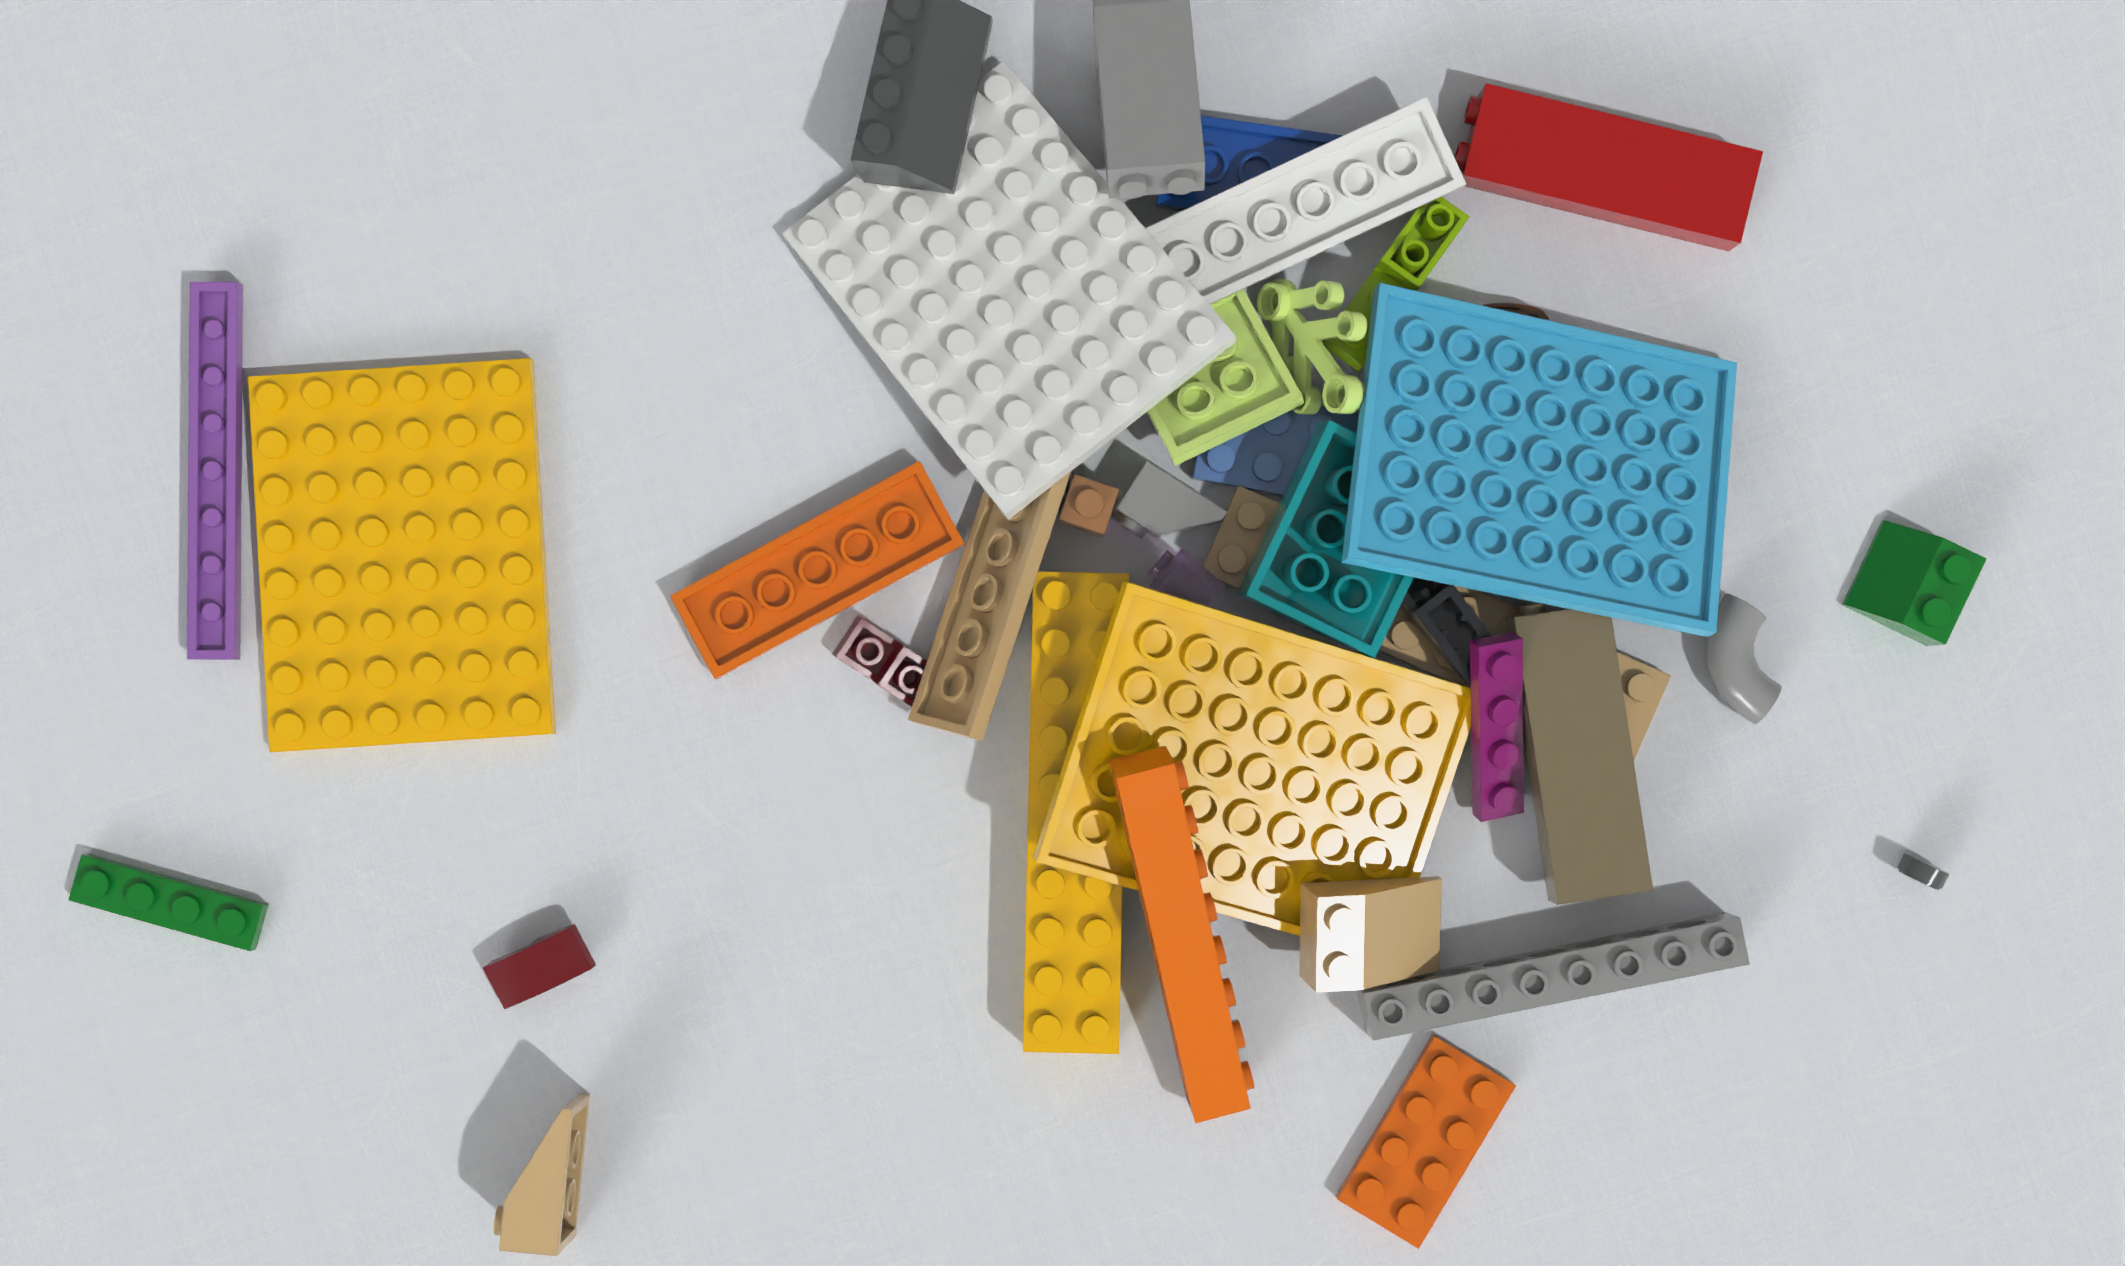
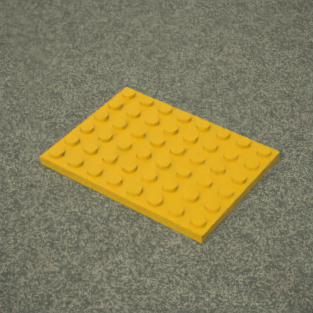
M522 358L248 376L269 753L556 734L533 360Z
M1123 580L1033 859L1037 863L1138 891L1108 760L1166 746L1173 761L1182 760L1189 789L1181 791L1184 806L1192 805L1199 832L1191 835L1193 849L1202 850L1208 871V877L1200 879L1203 894L1211 893L1217 913L1300 936L1301 883L1420 877L1471 728V688Z

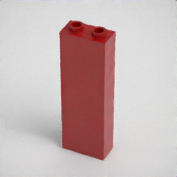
M1488 83L1484 85L1478 97L1470 96L1463 123L1471 125L1467 142L1459 141L1454 156L1466 182L1465 187L1728 252L1741 244L1763 151Z

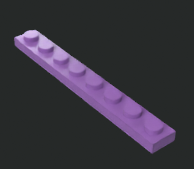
M190 282L187 659L240 660L243 285L238 282Z

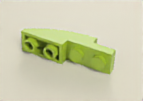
M1443 197L1418 207L1344 310L1361 312L1365 316L1367 330L1364 337L1359 341L1341 340L1338 337L1324 339L1322 343L1326 349L1359 372L1364 366L1366 359L1373 291L1379 283L1417 291L1470 216Z

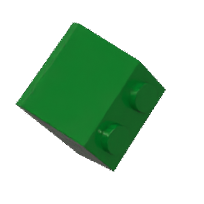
M1883 520L1842 605L1925 646L1946 645L1987 558L1943 537Z

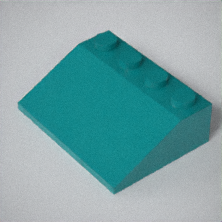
M1328 420L1317 425L1236 595L1291 622L1369 657L1376 658L1414 577L1342 563L1357 433Z

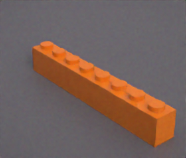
M1166 746L1108 760L1185 1096L1195 1124L1251 1109L1247 1090L1255 1088L1248 1061L1240 1062L1238 1049L1246 1047L1239 1020L1231 1021L1229 1007L1236 1006V999L1229 977L1222 979L1219 965L1226 964L1227 958L1220 935L1213 936L1210 922L1217 921L1218 918L1211 893L1203 894L1200 879L1208 877V871L1202 850L1193 849L1191 835L1199 832L1192 805L1184 806L1181 791L1189 789L1182 760L1173 761Z

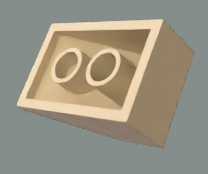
M1431 876L1301 883L1299 976L1315 992L1364 990L1439 971L1442 878Z
M581 1093L562 1108L504 1200L503 1206L499 1205L497 1207L493 1231L494 1235L500 1236L499 1251L558 1256L576 1236L590 1094Z

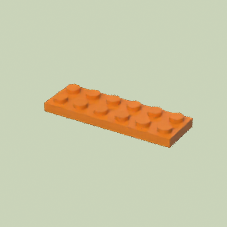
M918 461L674 593L670 597L714 679H719L964 546L965 543L921 462Z

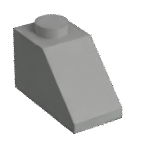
M1146 461L1115 511L1122 516L1119 524L1142 539L1146 532L1154 537L1217 524L1222 521L1227 511L1149 461Z

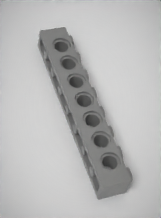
M1724 912L1442 969L1437 972L1357 991L1366 1034L1374 1041L1749 965L1750 962L1740 917Z

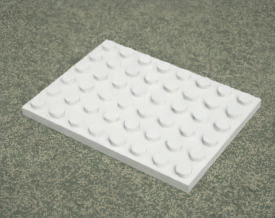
M1002 61L980 79L955 194L864 183L860 175L857 174L782 233L798 256L1008 520L1237 342L1235 334L1120 198H1109L1107 182L1005 61Z

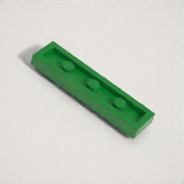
M92 854L81 855L68 899L72 902L247 951L256 950L269 905Z

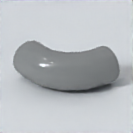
M1725 594L1718 606L1717 632L1706 637L1707 667L1719 694L1744 718L1753 724H1757L1773 707L1782 688L1779 683L1769 678L1759 668L1754 657V641L1760 627L1766 620V616L1746 601L1731 594Z

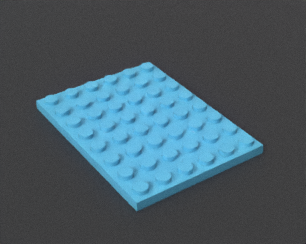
M1379 283L1373 291L1363 376L1365 392L1359 410L1342 563L1704 637L1715 634L1717 632L1737 362Z

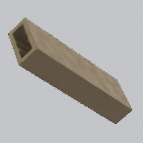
M1547 604L1518 607L1519 617L1506 619L1508 633L1515 632L1523 638V737L1548 901L1559 905L1653 891L1612 618L1567 608L1566 610L1548 612Z

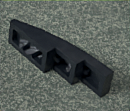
M1413 578L1400 606L1466 685L1471 688L1470 640L1490 637L1492 635L1454 585Z

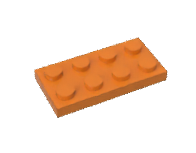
M1432 1034L1335 1195L1337 1200L1419 1249L1516 1085Z

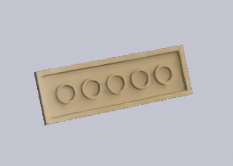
M1071 472L1009 520L986 491H983L908 717L909 721L983 741Z

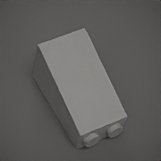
M1093 0L1095 66L1109 198L1124 197L1135 199L1144 195L1168 193L1183 195L1192 191H1204L1205 155L1190 0Z

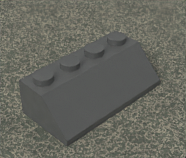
M887 0L850 159L864 183L955 194L992 28L993 18L991 15L960 0Z

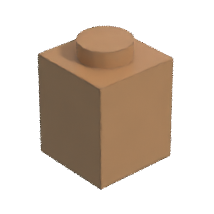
M1074 474L1059 523L1104 538L1120 489Z

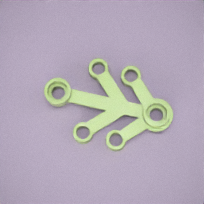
M1276 279L1273 282L1266 283L1258 294V312L1264 320L1272 324V341L1303 395L1304 404L1293 409L1297 414H1316L1321 407L1322 399L1325 408L1329 412L1352 414L1360 409L1364 398V383L1353 375H1345L1321 340L1337 337L1347 341L1361 340L1367 330L1365 316L1361 312L1342 311L1334 318L1307 322L1299 309L1312 306L1322 310L1335 311L1339 309L1344 300V289L1339 282L1322 280L1315 287L1297 290L1292 281ZM1289 331L1294 337V356H1289ZM1311 362L1325 380L1322 396L1317 387L1311 386Z

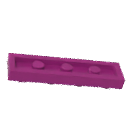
M1515 632L1470 640L1473 815L1480 822L1524 813L1523 638Z

